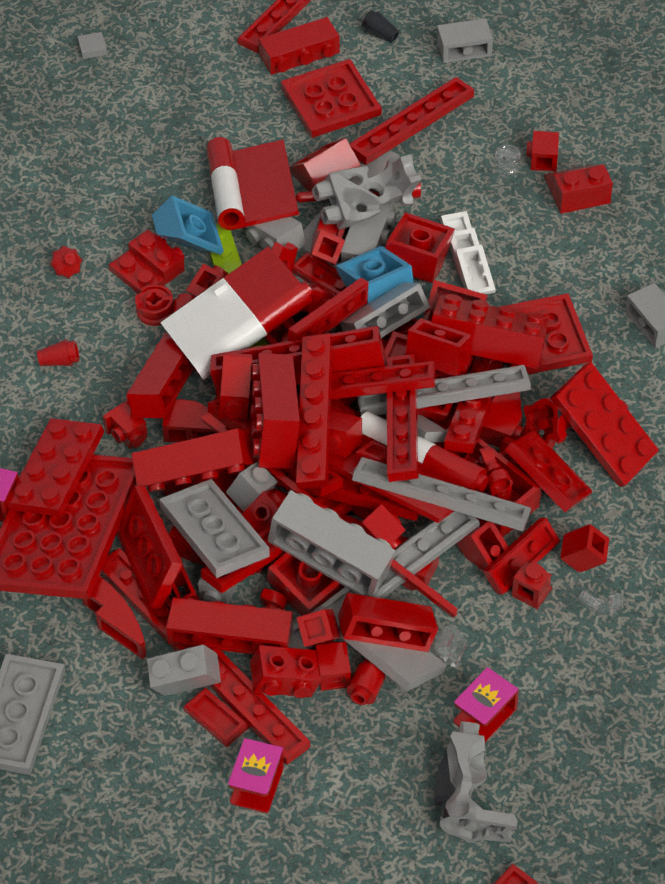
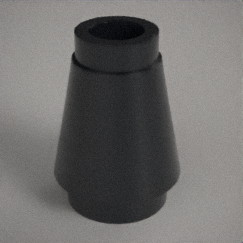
M369 11L362 21L361 26L365 29L366 33L390 43L400 33V30L379 11Z

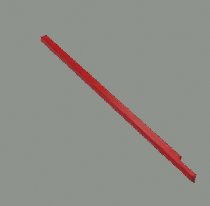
M210 413L205 414L201 418V421L215 432L227 431L225 429L226 426ZM253 456L254 463H256L258 461V456ZM265 468L287 490H292L297 494L303 493L310 497L314 504L323 509L327 508L304 489H299L295 482L278 469ZM393 559L390 570L452 618L458 614V609Z

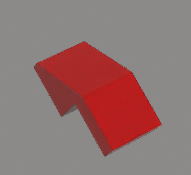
M320 216L313 234L310 255L335 266L345 242L342 237L346 228L338 229L336 224H323Z

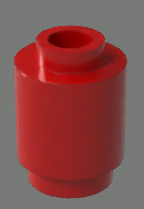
M365 659L363 663L357 666L347 687V693L351 700L358 705L373 704L385 681V673L368 659Z

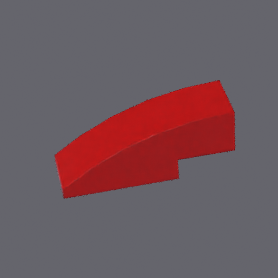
M99 576L90 599H83V604L95 612L98 629L141 659H144L147 656L145 640L133 611L112 585Z

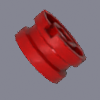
M147 285L141 288V292L136 294L135 297L137 317L146 325L159 326L163 320L173 314L172 292L162 285Z

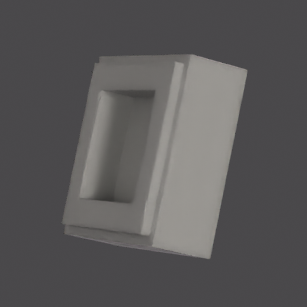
M102 32L77 36L82 59L107 55Z

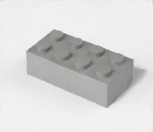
M290 490L273 516L268 537L269 543L279 547L305 564L355 593L371 597L375 596L388 575L396 552L387 541L371 537L359 525L345 522L333 510L329 508L323 509L314 504L313 500L303 493L297 494Z

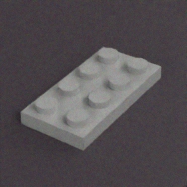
M212 479L159 499L161 510L216 578L270 557L268 545Z
M11 654L5 655L0 669L1 770L31 775L65 673L64 664Z

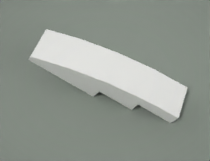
M467 211L442 215L441 224L455 228L449 249L464 288L483 294L495 293L496 289L483 246L479 245L475 228L471 227Z

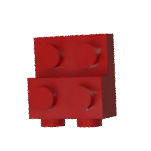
M148 229L128 243L129 251L109 264V270L139 294L141 292L140 289L147 285L157 284L164 286L185 271V256L180 248L177 246L171 248L167 245L166 239L160 237L157 233H152Z

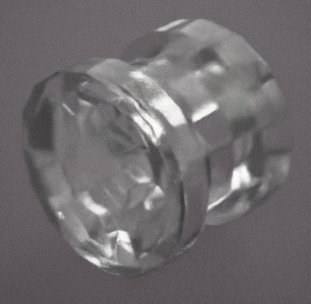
M509 144L498 147L495 152V171L507 177L517 174L520 170V150L516 146Z

